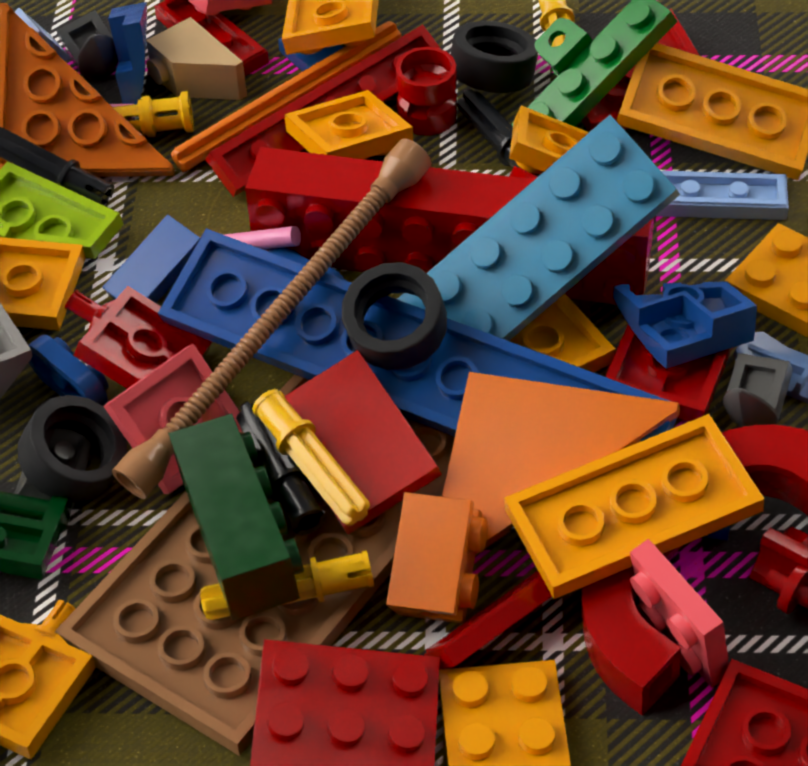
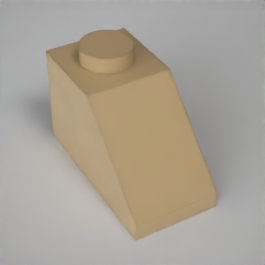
M191 17L146 40L149 60H147L146 65L151 78L158 85L163 84L176 97H179L182 91H189L190 98L241 100L247 97L243 61Z

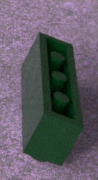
M231 413L168 433L181 479L232 621L300 599L295 575L304 572L303 563L295 540L283 541L282 536L289 533L279 502L268 504L267 500L274 498L265 467H253L254 464L259 463V458L250 431L240 434Z

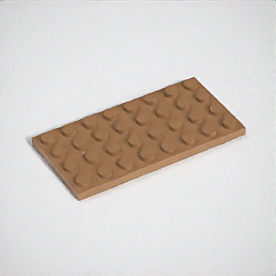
M294 374L280 390L284 395H287L309 380ZM405 418L442 474L415 493L442 496L455 437ZM260 463L253 465L254 468L261 466ZM311 482L309 487L326 515L324 524L315 532L306 535L296 534L279 502L289 533L282 536L283 541L295 540L303 565L310 564V558L316 557V561L321 562L362 553L361 551L367 550L375 586L324 596L325 602L320 603L318 597L279 605L232 621L231 616L209 620L204 615L200 598L201 589L204 586L218 584L219 582L187 492L185 491L55 632L68 645L93 655L96 668L240 756L253 741L264 639L331 646L391 574L403 500L347 535L330 506ZM272 498L267 500L268 504L276 502Z

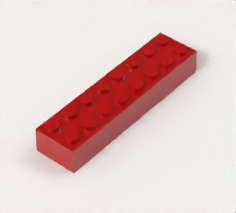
M260 147L245 187L251 231L297 226L301 233L300 244L285 248L293 249L301 256L310 260L327 239L330 238L331 234L350 215L351 211L370 192V186L378 178L383 161ZM430 167L415 185L399 192L391 202L385 203L380 208V211L372 217V220L352 240V243L340 254V257L336 259V262L330 268L364 272L383 263L403 262L419 267L428 273L533 182L534 179ZM654 218L565 294L570 299L617 305L613 298L614 286L629 284L630 291L635 295H645L650 267Z

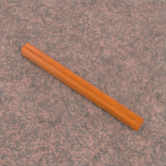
M392 21L383 23L376 28L375 38L368 39L360 45L341 48L175 147L171 152L174 163L180 171L186 172L205 161L210 151L401 38L402 35L397 29L396 24Z

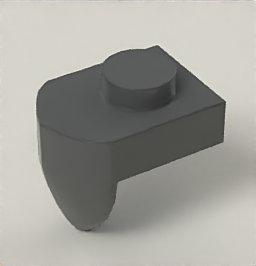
M96 10L56 30L61 44L81 75L86 77L108 76L117 66L119 61L113 37Z
M738 353L727 392L723 397L724 407L736 425L739 427L774 425L779 421L793 372L790 362Z

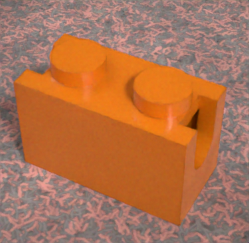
M404 492L386 605L398 615L464 623L467 608H475L479 592V577L477 574H473L476 552L484 551L488 525L487 519L481 518L482 512L478 509H473L474 502L471 499Z

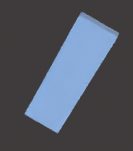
M661 171L676 187L680 195L656 216L787 220L789 205L786 174Z

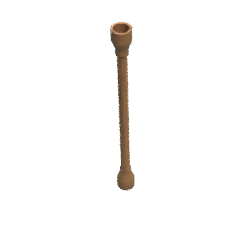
M401 139L384 158L379 176L370 186V192L366 194L362 201L351 211L350 215L331 234L330 238L311 257L310 261L298 272V275L286 286V289L278 295L273 304L265 310L261 318L257 319V322L252 325L248 333H245L240 342L231 349V352L227 354L223 362L218 364V367L214 369L210 377H207L205 382L201 384V387L197 388V392H194L192 397L188 399V402L184 403V407L179 409V412L175 414V417L171 418L166 427L158 429L149 440L130 449L112 469V474L124 488L141 499L148 497L164 478L170 458L174 454L168 433L193 426V424L197 423L202 414L206 412V409L210 408L215 399L219 397V394L223 393L228 384L232 382V379L236 378L241 369L245 367V364L249 362V359H252L254 354L258 352V349H261L266 340L270 338V335L279 328L283 320L291 314L295 306L311 291L316 282L323 277L328 268L340 257V254L348 248L352 240L360 234V231L367 226L372 217L380 211V208L385 203L391 202L399 192L415 185L431 167L432 162L427 152L420 145L409 139Z

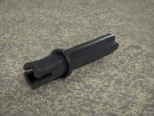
M472 89L465 90L463 97L457 101L458 109L495 148L497 157L503 165L511 166L512 168L514 166L519 167L516 161L509 159L513 127L480 92H474Z
M0 126L1 159L101 205H108L109 202L93 193V190H97L112 198L115 188L113 183L107 182L80 168L79 161L72 159L68 162Z
M247 401L240 406L241 412L237 415L236 419L243 433L249 431L251 433L259 463L265 467L274 496L272 499L281 503L296 534H311L324 524L326 515L309 487L310 481L289 455H282L276 449L277 440L260 418L253 413L254 403L250 404Z

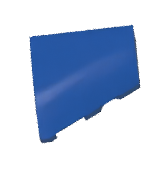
M147 2L112 8L108 17L119 61L115 75L123 104H137L142 94L145 74Z
M703 282L697 285L663 283L662 294L635 295L630 291L629 284L614 286L613 298L625 320L645 348L666 369L754 341L757 305L728 282Z

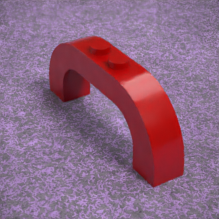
M752 425L722 432L762 496L783 500L808 515V430L783 425ZM682 546L663 553V555L669 560ZM630 567L582 587L583 634L589 658L603 682L623 702L643 716L680 676L681 647L653 628L638 612L634 603L637 593L630 582L634 572L633 567Z

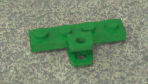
M632 0L593 40L587 32L573 21L566 18L556 19L535 41V48L543 60L551 66L552 71L557 77L527 108L576 126L678 22L669 9L657 0ZM565 35V40L561 45L552 47V42L556 37Z

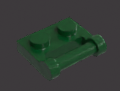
M0 491V572L43 580L62 530L66 529L70 519V498L52 496L51 500Z

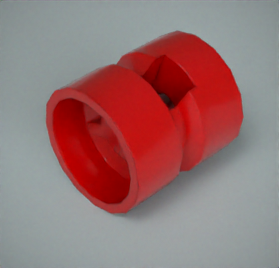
M419 47L405 52L397 60L398 115L413 126L414 134L426 136L440 134L450 129L456 122L457 94L455 90L457 86V70L454 57L447 51L437 47Z

